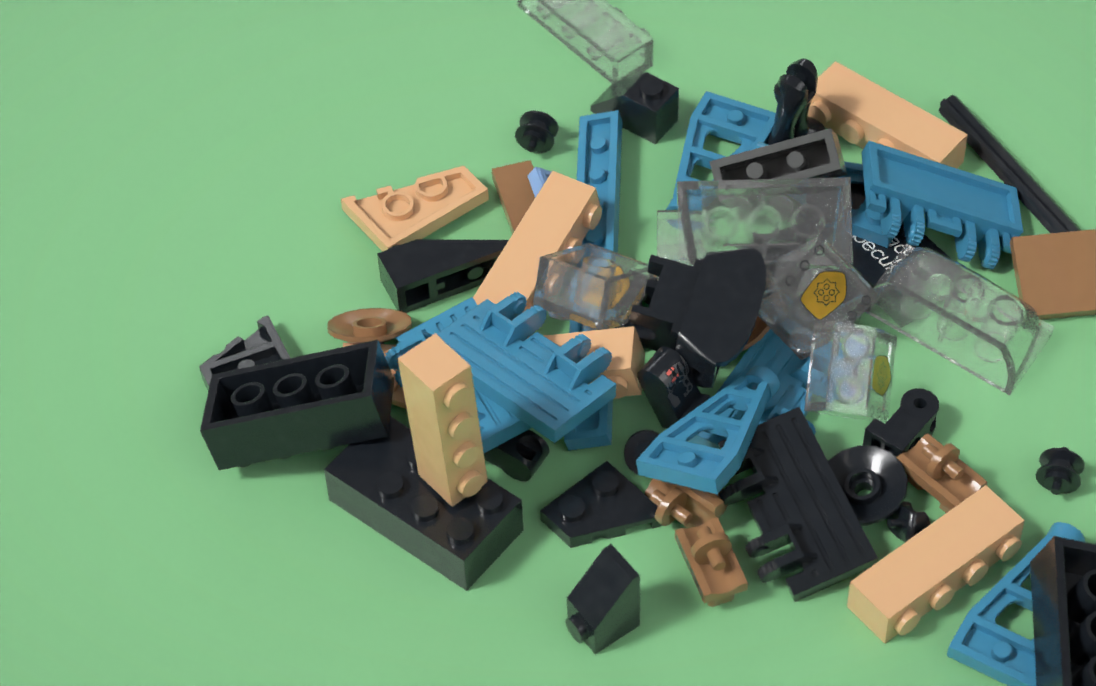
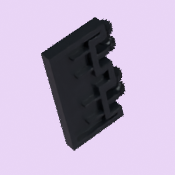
M797 407L759 424L742 464L734 475L750 468L754 474L725 487L719 496L724 501V505L727 504L728 506L758 493H764L747 502L748 509L761 533L760 537H756L745 545L750 558H758L788 544L792 549L791 552L763 564L757 572L760 580L765 583L798 569H802V572L785 579L786 585L796 602L861 573L876 564L878 557L801 408ZM726 439L718 442L719 449L724 446Z

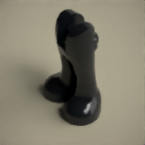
M799 59L790 64L786 74L782 75L774 86L777 108L773 130L767 141L768 145L826 130L820 121L808 116L810 104L816 94L818 84L817 69L813 62L808 59Z

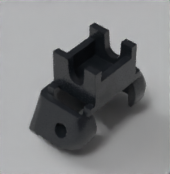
M755 248L707 252L704 260L696 259L694 265L691 266L651 254L647 273L658 276L659 279L658 281L648 279L645 294L652 296L649 308L633 304L630 323L647 328L646 332L636 329L644 348L657 351L661 346L672 348L686 360L689 366V374H691L698 387L713 388L719 368L728 365L738 357L747 344L756 324L766 286V265L763 256Z

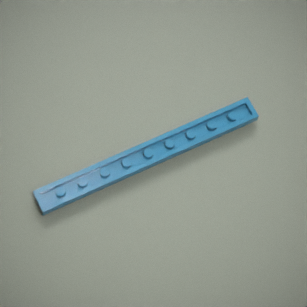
M618 110L580 116L577 180L596 188L600 206L602 207V215L596 228L593 230L589 229L582 241L580 254L572 265V287H574V292L571 293L569 333L612 329L616 319L615 303L608 310H601L585 304L583 297L596 274L618 265L622 119ZM613 399L564 436V441L569 451L612 444Z

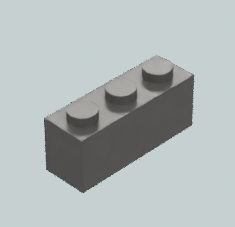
M831 128L709 161L719 202L727 207L818 183L826 177L837 178L847 175L838 135Z

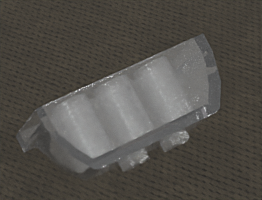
M850 177L677 181L678 257L680 263L693 266L696 259L704 260L707 252L755 248L762 254L766 267L800 266V264L801 266H809L805 260L810 263V266L853 264Z
M907 243L869 292L868 296L863 300L864 304H862L861 308L862 311L1009 396L1044 348L1055 328L1041 320L1031 305L985 276L930 248H914Z

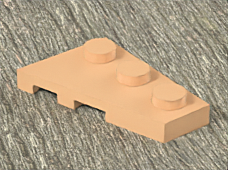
M460 166L419 177L414 185L393 190L390 185L376 189L377 195L357 200L355 195L342 198L341 205L342 210L383 252L393 246L425 238L488 201L489 195L488 189L465 166Z

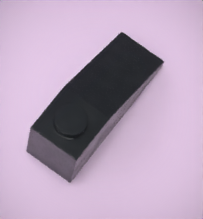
M416 239L402 245H396L388 250L377 253L380 280L395 308L398 311L407 313L480 286L509 240Z

